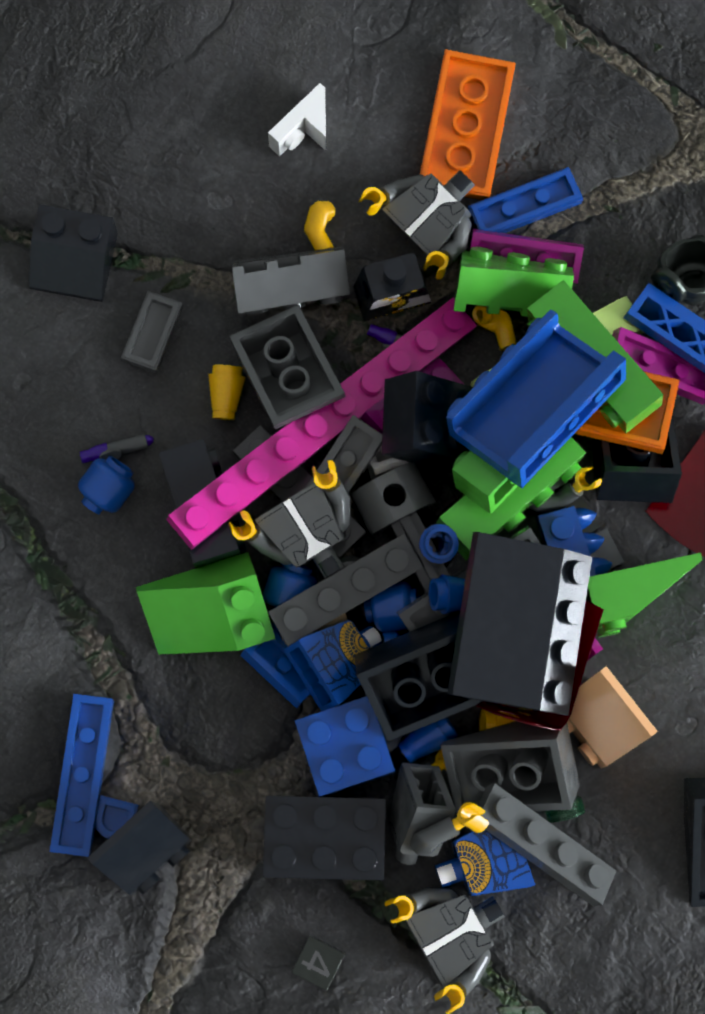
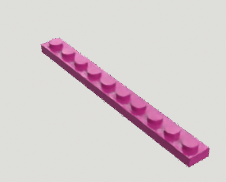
M455 298L450 299L340 383L346 397L288 423L169 514L166 520L191 550L335 439L341 434L353 415L361 418L366 410L384 398L385 379L413 371L420 372L471 333L477 325L466 312L454 311Z

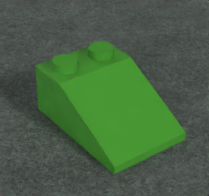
M248 552L136 587L158 655L239 651L276 639Z
M701 553L590 576L586 601L604 609L597 630V637H607L620 633L621 629L627 627L626 623L699 564L702 561Z

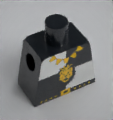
M415 253L366 265L362 268L353 286L364 322L431 303L425 279Z

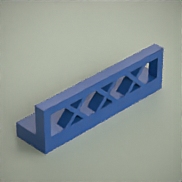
M648 283L628 310L624 319L705 373V320Z

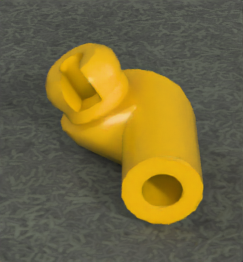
M317 201L309 208L304 232L314 250L334 248L325 232L327 222L332 220L336 212L334 205L329 201Z
M477 305L472 311L473 320L479 326L496 334L500 351H505L511 344H517L511 317L506 311L500 309L499 314H488L486 306Z

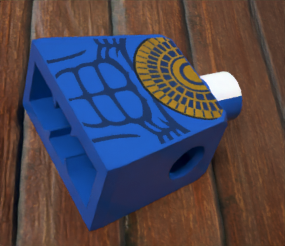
M347 620L305 636L283 650L319 709L324 711L342 703L361 685L356 675L354 655L382 644V639L374 627L367 626L363 630L358 631L354 623Z
M487 830L480 833L470 831L452 841L451 845L456 858L434 865L442 888L464 881L469 896L535 886L527 859Z

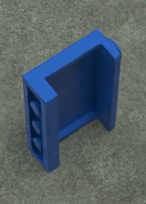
M551 309L542 318H537L530 324L526 335L516 345L511 344L505 349L500 361L490 371H484L477 378L474 387L464 398L460 397L451 404L446 416L449 435L522 489L626 380V358L614 350L607 357L603 356L562 328L558 322V314Z

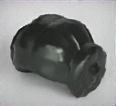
M695 235L672 244L660 255L657 268L651 274L653 286L678 303L682 302L695 306L705 301V235Z

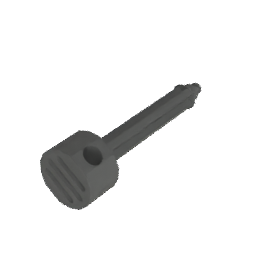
M409 462L371 480L350 494L371 536L389 528L392 529L395 537L405 534L423 565V568L415 572V575L425 593L429 591V584L432 579L439 578L442 574L450 576L444 563L436 564L430 562L419 549L420 537L426 528L418 513L432 506L436 501L415 463ZM387 491L399 493L402 498V504L396 507L388 505L384 501L383 494ZM430 539L429 546L433 547V552H436L437 549L432 539Z

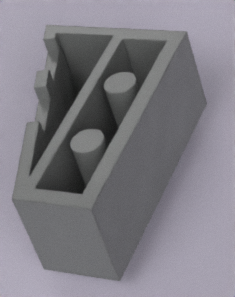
M343 247L231 261L238 314L245 312L246 314H259L268 312V308L283 306V309H289L296 305L302 308L305 307V302L320 300V304H334L342 302V296L350 295Z

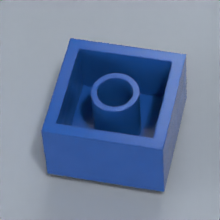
M367 696L294 720L319 797H326L396 773L382 727Z

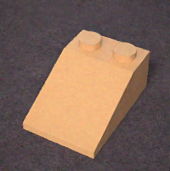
M607 666L580 685L572 714L567 721L569 734L573 732L582 744L578 747L582 756L591 766L597 763L601 769L607 767L658 732Z

